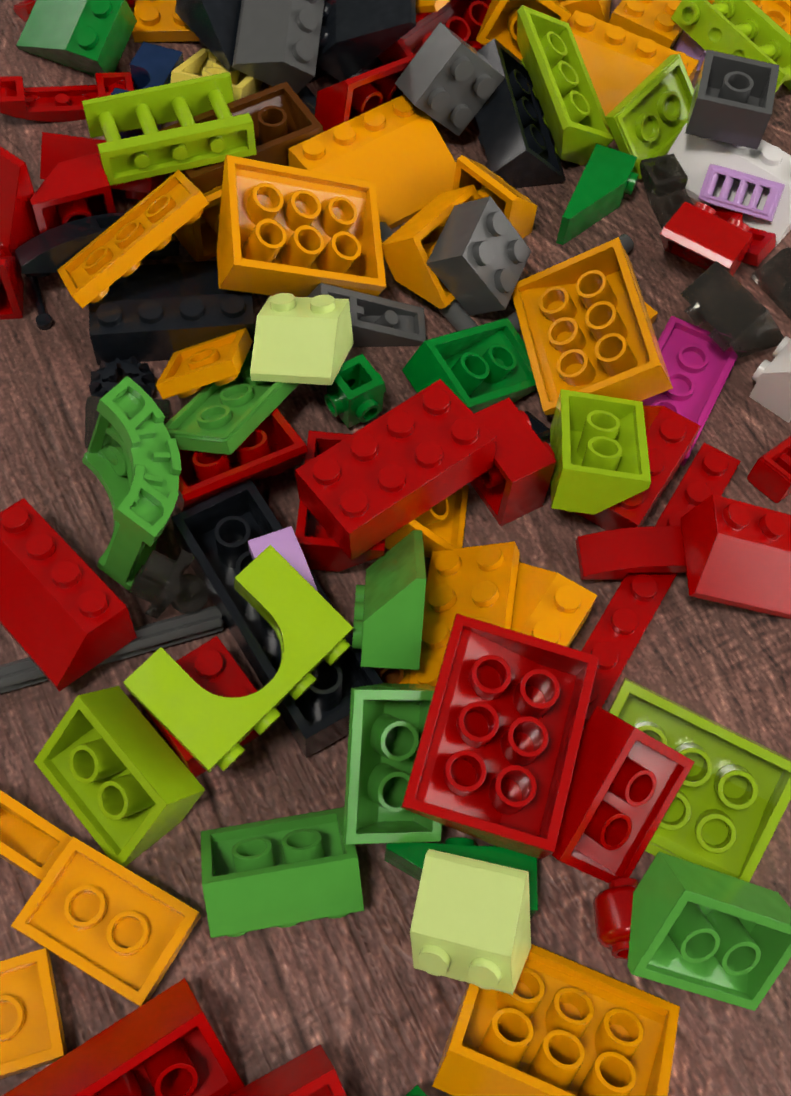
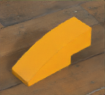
M0 790V858L37 880L42 881L72 837Z

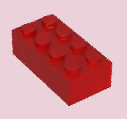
M439 379L297 468L295 475L299 499L352 561L494 466L497 437Z

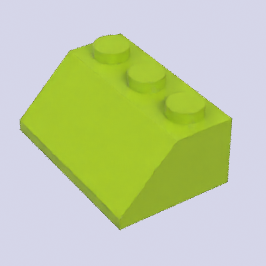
M561 389L550 427V446L557 461L551 478V508L595 515L649 489L651 474L643 402Z
M119 685L78 695L34 760V763L105 854L124 867L182 822L205 791V788Z

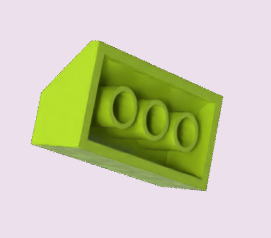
M522 5L517 10V44L522 55V63L528 71L533 84V93L539 100L543 110L544 122L550 129L554 139L555 151L561 160L584 166L589 161L596 144L607 147L614 141V137L606 122L605 114L569 23Z

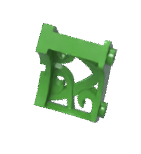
M126 376L99 400L96 409L99 412V416L88 451L84 454L82 462L102 483L113 510L114 526L112 538L107 549L99 558L97 567L124 588L132 591L146 572L156 548L157 538L161 535L173 512L179 495V475L182 468L176 438L171 439L163 423L165 419L163 412L136 382Z

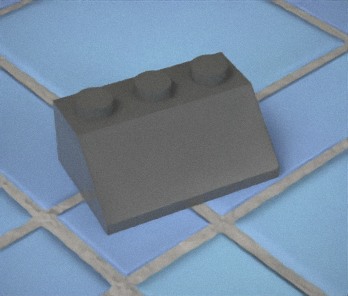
M242 0L232 68L271 86L287 81L296 94L300 92L315 77L324 0Z

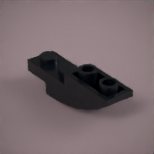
M127 212L107 213L77 219L51 228L31 238L15 249V257L21 273L34 277H46L51 273H58L57 270ZM173 233L171 241L159 251H152L145 257L151 260H162L166 256H179L180 241L175 233Z

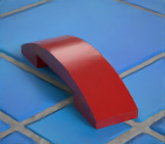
M131 72L95 73L96 85L25 88L22 76L0 77V113L21 119L44 122L86 120L82 101L109 96L115 87L134 91Z
M645 526L614 529L578 536L575 540L581 580H623L628 573H687L681 526Z

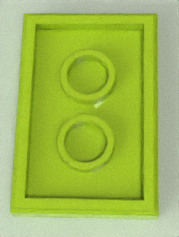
M680 54L670 55L605 117L619 151L637 157L633 172L639 174L638 179H642L669 152L682 128L688 122L694 89Z

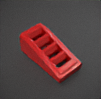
M791 436L761 456L747 476L748 482L774 503H779L791 493Z

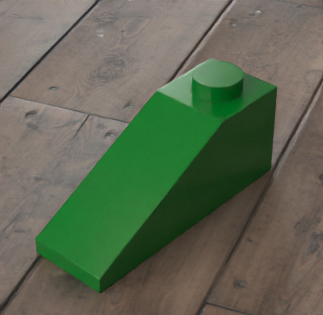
M599 144L595 145L562 216L556 243L564 245L618 209L625 193L632 195L639 176L638 173L633 172L637 160L636 156Z

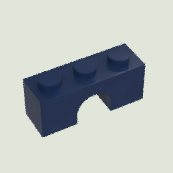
M143 42L130 63L134 90L170 84L171 71L184 62L183 52ZM115 87L111 95L129 91ZM162 124L157 125L158 130L161 129ZM142 128L119 132L121 139L144 135Z

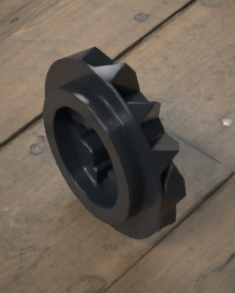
M116 355L114 361L109 363L101 361L100 368L97 371L91 372V382L88 386L96 404L117 385V378L120 375L130 377L150 397L153 396L155 391V378L148 363L138 362L134 355L129 359H121Z

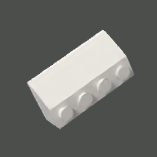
M686 123L658 168L655 177L700 202L698 197L710 164L784 184L785 187L772 222L743 214V223L749 227L776 234L777 246L791 230V155L761 139L758 149H752L686 134ZM719 176L713 196L719 197L725 180L724 177ZM734 180L728 201H734L740 184L739 181ZM749 184L742 205L748 206L755 188L754 185ZM763 188L756 209L763 210L770 189Z

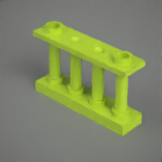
M682 0L671 19L705 51L708 49L780 65L775 93L782 83L791 91V36L751 0H715L713 4L707 0Z
M229 72L82 101L90 137L104 136L106 140L105 143L97 144L101 164L110 186L173 173L177 170L182 171L224 162L227 155L241 158L257 155L254 125L250 114L232 116L227 105L234 101ZM212 109L214 110L217 120L196 124L194 116ZM177 120L181 126L164 131H159L157 127L158 124ZM142 128L144 135L121 139L119 132Z

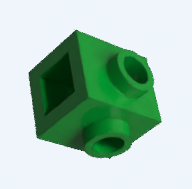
M360 354L344 362L333 384L327 385V394L324 395L326 406L334 417L339 416L347 428L360 422H369L383 411V397L386 392L385 382L365 356Z

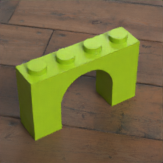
M271 545L234 579L235 590L272 626L280 642V667L276 675L265 687L243 697L229 698L212 694L199 686L162 647L153 653L123 682L126 689L208 773L216 766L223 772L230 767L245 751L239 743L253 730L262 735L281 716L276 707L289 694L297 700L317 680L311 672L324 660L331 666L351 646L345 639L349 636L353 627Z

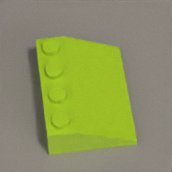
M624 677L608 712L695 762L645 851L655 857L658 852H662L750 882L791 800V759Z

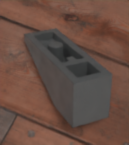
M320 283L307 296L315 297L326 294L337 299H349L354 341L352 347L421 346L426 340L424 308L324 283Z

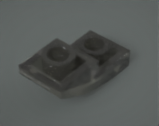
M674 154L641 160L639 166L645 190L654 214L663 229L685 201L694 205L685 190L688 177Z

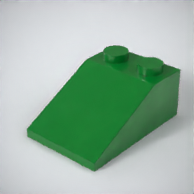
M36 0L16 46L19 50L95 76V73H113L118 66L137 20L126 0Z
M508 318L425 340L402 369L417 393L441 379L473 413L506 398H510L514 403L537 390L525 342Z

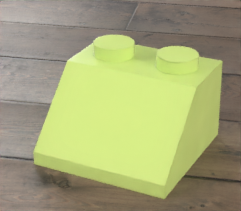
M279 293L270 296L257 315L250 368L251 381L332 385L354 344L349 299H337L326 294L315 297H295L290 293Z
M429 849L424 859L410 927L413 968L434 976H445L474 984L482 989H493L513 995L531 950L529 872Z

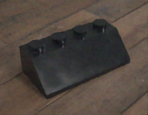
M494 38L478 50L505 77L474 117L480 131L478 139L487 157L485 165L513 188L560 184L566 178L560 158L554 148L555 142L551 131L544 122V113L540 102L533 93V84L529 73L522 61Z

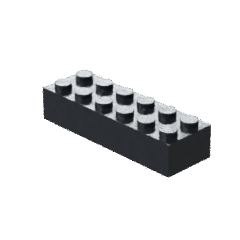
M249 479L172 516L171 519L178 546L213 604L219 608L225 624L263 687H265L273 679L280 667V642L272 626L235 590L234 579L253 561L248 547V540L283 528L253 481ZM311 572L318 593L335 609ZM351 633L345 639L351 646L335 663L330 666L324 660L311 672L317 680L297 700L289 694L276 707L306 758L349 734L351 688L383 683L373 667H361L362 649H352L353 635Z

